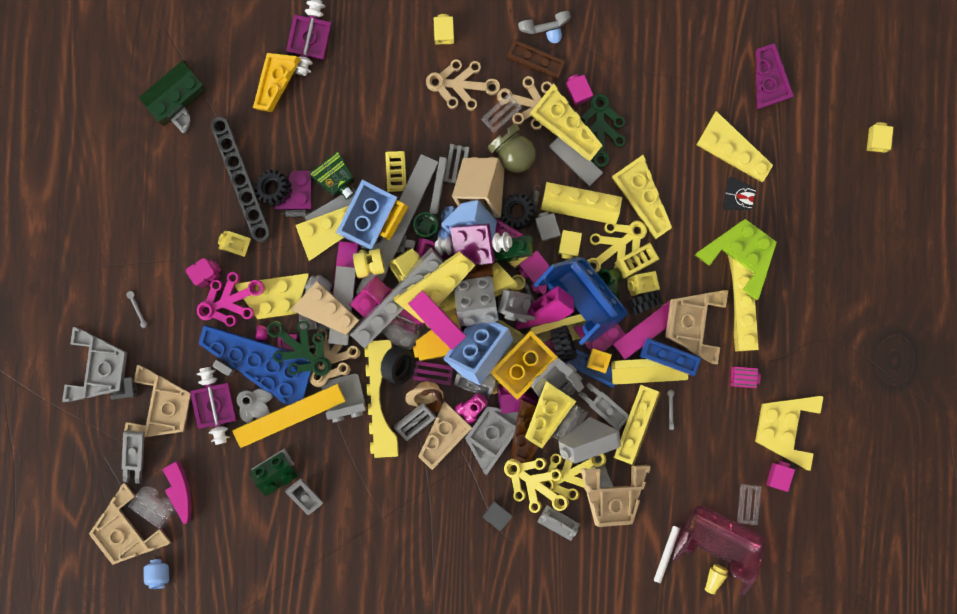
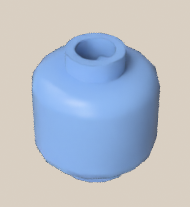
M161 559L150 560V564L144 566V584L149 586V589L164 588L169 583V565L162 563Z

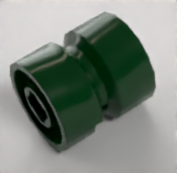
M422 212L414 219V231L419 238L429 240L436 236L439 230L438 220L432 213Z

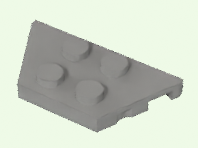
M487 406L465 437L484 474L487 475L513 438L518 412L502 414L500 408Z

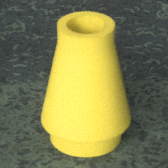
M718 564L710 567L705 590L715 595L728 577V570Z

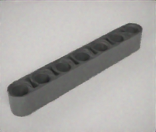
M216 117L211 122V129L251 235L259 243H266L271 238V231L259 199L255 195L256 191H254L253 183L236 138L227 120L222 117ZM220 123H225V129L220 132L217 131V126ZM232 141L231 148L224 149V143ZM232 159H239V164L236 167L230 166ZM245 176V183L238 185V177ZM249 193L252 194V200L245 203L244 196ZM258 211L259 218L254 221L251 220V213ZM260 229L266 230V235L263 238L257 237V232Z

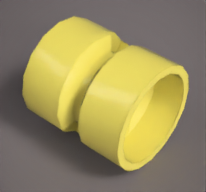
M380 248L369 250L368 254L365 252L353 254L358 278L368 277L370 273L374 275L385 273V265Z

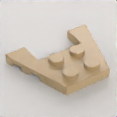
M728 290L671 299L665 338L707 362L718 365L720 347L703 345L702 343L707 307L710 305L726 308Z
M137 365L134 382L152 385V397L146 425L126 422L124 431L145 432L144 437L185 432L191 401L190 392L147 368Z
M632 465L631 485L600 487L599 468H581L596 526L633 524L640 503L638 498L641 489L645 487L646 482L644 480L646 474L650 471L649 465Z
M127 483L121 485L119 491L89 533L112 565L171 543L162 529H159L148 539L144 540L121 511L123 506L136 497Z

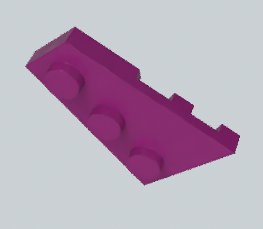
M775 43L756 49V110L793 98L794 95Z

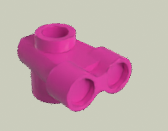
M476 393L467 402H461L457 405L455 410L459 415L463 416L468 424H472L477 420V415L486 407L488 401L483 394Z

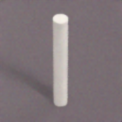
M672 527L654 578L655 582H662L680 531L679 527Z

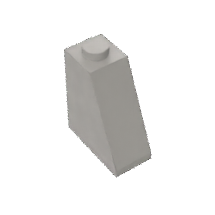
M591 417L558 441L561 457L573 463L584 461L621 446L619 430Z

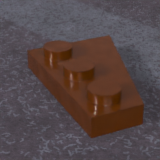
M520 399L511 457L525 463L531 462L539 447L525 437L537 405Z

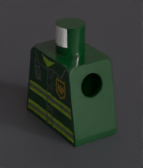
M338 151L309 173L333 197L341 193L348 200L355 194L350 187L355 180Z

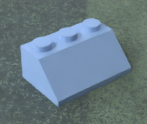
M362 180L342 218L336 234L372 250L397 197Z
M496 322L467 326L463 331L466 337L454 349H450L444 357V360L464 378L480 386L514 341L509 329Z

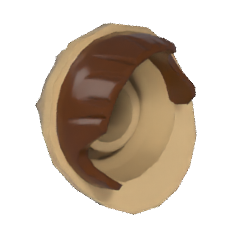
M429 381L420 382L405 396L406 402L409 405L418 407L424 402L433 412L441 409L444 398L443 391L439 386Z

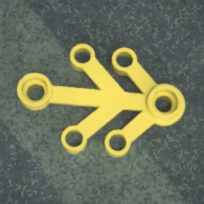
M634 221L629 226L611 224L614 230L609 231L607 229L609 223H606L604 227L606 233L612 234L616 231L627 234L622 238L600 236L597 233L592 234L590 237L592 245L607 244L612 246L599 257L590 258L587 261L595 263L596 269L594 270L598 272L601 264L616 252L617 260L624 257L626 244L631 240L632 252L639 249L640 240L647 234L646 225L641 221ZM638 227L641 230L640 234H635L634 228ZM597 236L599 242L594 243L592 237Z
M604 453L598 455L602 458L600 463L596 462L597 456L573 468V462L566 459L562 469L563 475L560 480H548L540 483L545 485L547 482H550V490L563 494L570 500H577L580 496L577 489H567L558 484L566 481L585 489L583 479L575 476L581 473V468L602 467L606 463V456ZM553 454L550 457L551 463L548 472L557 469V466L562 464L563 457L560 454ZM555 456L559 457L558 463L554 462ZM572 491L576 492V496L574 498L570 496V493Z
M537 458L535 461L521 463L518 460L510 459L506 462L504 471L508 477L512 478L513 497L516 501L520 502L526 498V492L521 489V478L526 482L531 512L537 513L542 508L541 502L537 499L536 490L552 501V506L555 510L562 511L568 507L569 500L567 496L563 494L557 495L540 483L548 480H560L563 475L560 469L529 475L525 470L533 468L538 470L544 469L547 465L544 458ZM538 460H541L543 462L542 467L538 466ZM512 465L517 467L516 472L512 470ZM554 471L559 473L558 478L553 476ZM518 492H521L523 495L521 499L517 497ZM559 499L564 500V505L559 504ZM533 503L538 505L537 510L533 509Z

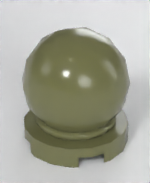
M515 123L507 128L509 132L503 138L499 135L487 149L492 154L498 153L501 164L509 172L521 173L527 171L533 165L536 159V149L528 138L519 135L521 129Z

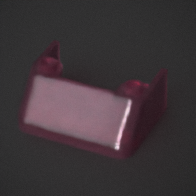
M703 506L695 507L678 540L673 561L677 562L683 552L693 553L699 547L731 564L730 571L732 575L743 581L740 595L744 596L759 575L764 549L763 538L759 534Z

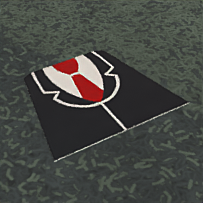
M729 177L722 210H751L755 188Z

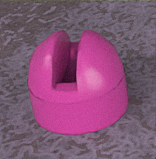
M257 325L255 340H266L269 336L267 327Z

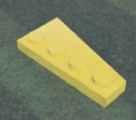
M717 111L712 116L696 144L760 182H764L773 166Z
M459 251L439 265L438 269L432 273L429 272L424 276V279L415 285L412 284L407 288V291L401 295L398 294L393 299L415 318L424 323L408 303L423 290L439 306L473 269L475 264Z
M497 262L494 263L492 278L495 297L501 295V291L511 288L513 290L518 288L511 276ZM454 290L439 305L449 316L457 313Z

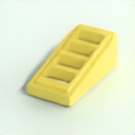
M385 152L387 192H402L406 187L405 152ZM401 158V161L390 162V159ZM390 166H401V169L391 170ZM391 174H402V177L391 178ZM391 182H402V185H391Z
M648 243L618 259L615 265L620 270L623 279L658 261L659 257L651 243ZM644 250H646L651 260L648 261L646 255L643 252ZM637 254H639V256L641 257L642 261L644 262L643 264L640 262ZM630 258L633 259L635 265L637 266L636 268L632 264Z

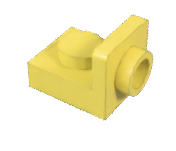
M224 231L218 240L219 249L245 257L251 238L230 231Z
M656 271L637 274L627 278V287L631 296L660 290Z

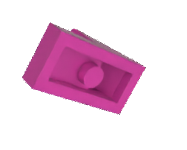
M374 276L349 305L362 317H365L377 303L381 304L389 288L377 276Z

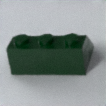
M181 61L138 98L157 121L165 126L180 110L189 106L207 89L185 63Z

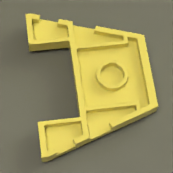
M823 396L762 404L755 442L805 470L811 471L813 453L794 450L800 410L820 414Z

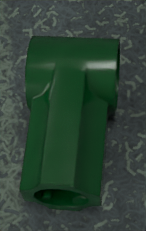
M618 268L600 270L598 275L619 300L618 284L622 280L620 270Z

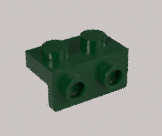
M283 452L250 471L255 486L265 496L275 492L298 477L296 470L288 462Z

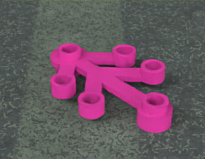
M230 272L227 275L228 281L221 299L215 303L217 292L223 289V282L221 280H213L210 283L211 289L206 301L201 302L197 307V314L202 320L215 318L224 322L229 327L235 326L238 323L237 317L234 315L227 316L218 312L217 310L221 308H226L240 314L244 319H252L255 312L252 308H244L234 303L250 295H262L265 291V285L262 281L253 280L248 284V288L231 295L235 284L240 281V275L236 272ZM233 274L236 276V280L234 282L231 280V276ZM216 282L219 283L218 289L214 287ZM256 285H260L258 292L255 290ZM206 307L210 310L208 314L205 313ZM247 310L251 313L249 317L245 314ZM230 317H232L234 320L233 324L229 323Z

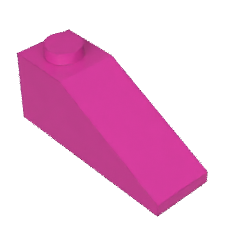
M559 286L555 287L531 303L527 314L534 316L535 320H527V323L516 320L515 327L523 329L562 320L574 312V297Z

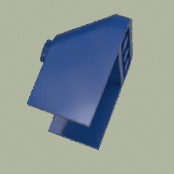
M582 257L551 265L533 284L535 288L547 284L550 291L559 286L574 297L575 308L586 320V323L583 325L585 336L579 341L580 345L598 339L627 316V310L590 263Z

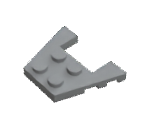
M73 327L70 344L89 347L84 387L65 385L62 402H72L122 391L128 352L80 328Z

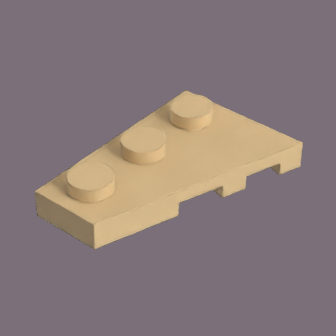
M445 401L418 456L431 470L472 429Z

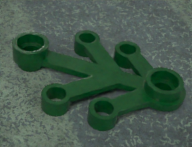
M596 94L591 99V108L580 119L585 122L586 126L587 121L596 113V122L589 129L593 134L597 132V139L602 144V147L595 154L593 162L597 167L603 168L609 162V156L605 153L604 132L613 140L616 147H622L625 144L624 136L619 135L604 121V113L613 120V125L617 129L624 126L625 119L618 116L609 107L610 102L606 95ZM597 101H602V102H603V106H602V107L597 106L596 102H597ZM618 119L622 120L623 124L620 126L616 124V120ZM621 138L623 143L617 144L616 139ZM602 157L604 163H598L597 158Z
M302 320L297 324V329L300 331L301 344L284 331V327L280 322L274 321L268 325L267 333L271 337H280L296 350L288 352L278 350L273 354L274 361L282 362L288 359L306 358L311 362L301 365L297 362L291 363L288 367L290 374L295 375L299 372L313 371L316 375L324 376L329 373L331 362L328 358L324 357L323 349L325 336L320 332L313 335L312 341L316 346L315 356L310 352L308 338L310 325L308 321ZM301 323H305L307 325V328L305 330H302L300 328ZM275 325L279 327V332L277 333L273 331ZM316 335L322 337L321 342L315 340ZM277 353L282 354L281 360L276 358ZM320 362L325 364L324 369L318 367ZM292 365L297 366V372L291 370Z

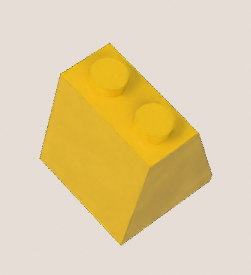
M457 313L450 316V319L461 328ZM432 330L416 340V346H413L415 358H419V361L445 357L450 350Z

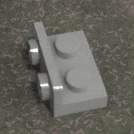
M504 289L498 312L505 314L504 318L512 321L517 320L527 323V320L534 321L535 317L527 314L531 305L532 295Z

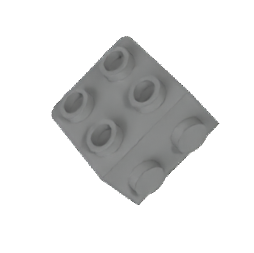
M491 276L462 280L456 286L454 292L460 326L499 321L493 278Z
M559 358L551 362L547 369L534 379L531 385L539 398L546 381L558 389L565 382L569 383L578 392L584 388L581 383L582 378L576 372L577 370L569 362L565 364Z
M358 374L328 380L327 384L322 387V390L338 383L346 401L328 409L325 412L327 420L332 419L334 423L344 420L346 415L351 414L352 418L362 416V411H366L367 408Z

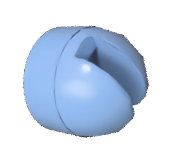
M561 28L546 32L547 38L551 43H558L561 40Z

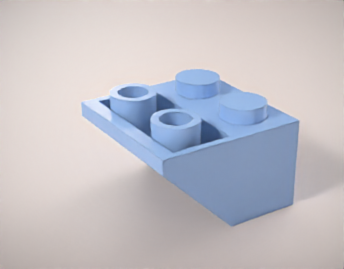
M479 200L461 203L442 222L441 226L451 235L450 228L452 226L489 223L493 239L497 220Z

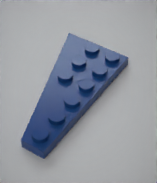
M203 326L199 345L216 357L223 359L229 366L243 373L245 377L265 391L276 396L279 401L289 405L305 397L312 371L299 372L293 375L289 373L288 367L293 362H297L299 365L311 363L306 358L276 362L273 359V354L276 351L288 352L291 350L212 326ZM277 353L276 358L281 360L282 354ZM291 366V370L293 372H297V366Z

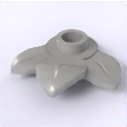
M256 389L253 392L250 390L241 391L236 399L240 407L239 415L241 419L249 423L254 417L258 419L269 414L266 403L273 398V395L264 389ZM248 397L250 401L244 403L243 398Z

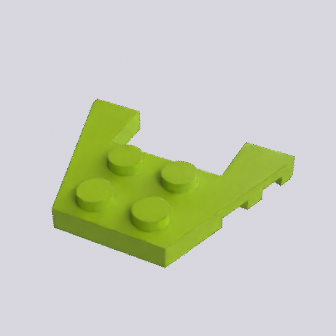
M744 219L697 252L695 256L707 265H711L721 250L753 273L742 290L753 299L758 300L777 242Z

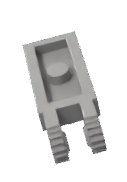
M588 383L586 385L587 388L595 393L597 397L592 401L584 392H580L578 395L614 429L620 430L628 421L629 415L602 391L600 392L591 383Z
M131 430L123 432V482L129 481L130 470H135V483L140 484L145 432Z

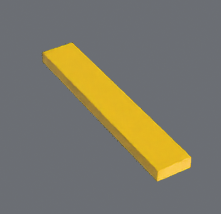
M337 383L235 428L232 432L240 448L337 406L345 402L346 399Z

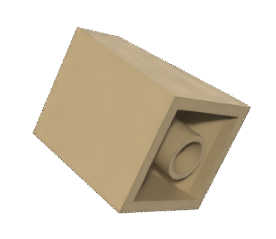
M495 157L463 158L452 198L458 206L461 203L479 200L494 218L501 217L504 167L500 160Z

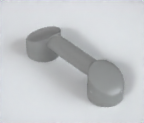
M570 11L555 14L556 21L534 26L533 20L521 21L518 23L519 30L524 33L535 34L561 28L570 20Z

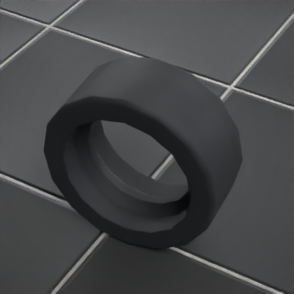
M400 346L391 347L381 362L380 370L382 377L394 384L401 385L406 383L415 369L416 359L414 353ZM401 358L400 367L395 373V367L397 365V362Z

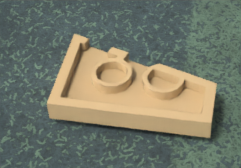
M318 281L312 285L291 309L300 315L345 335H348L360 322L349 309Z

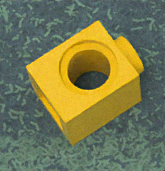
M592 349L586 367L606 373L612 355Z

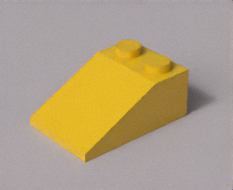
M530 330L498 362L490 374L518 400L531 387L534 379L541 375L548 365L558 357Z

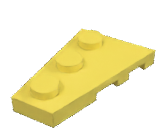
M546 381L525 437L535 445L543 448L576 401Z

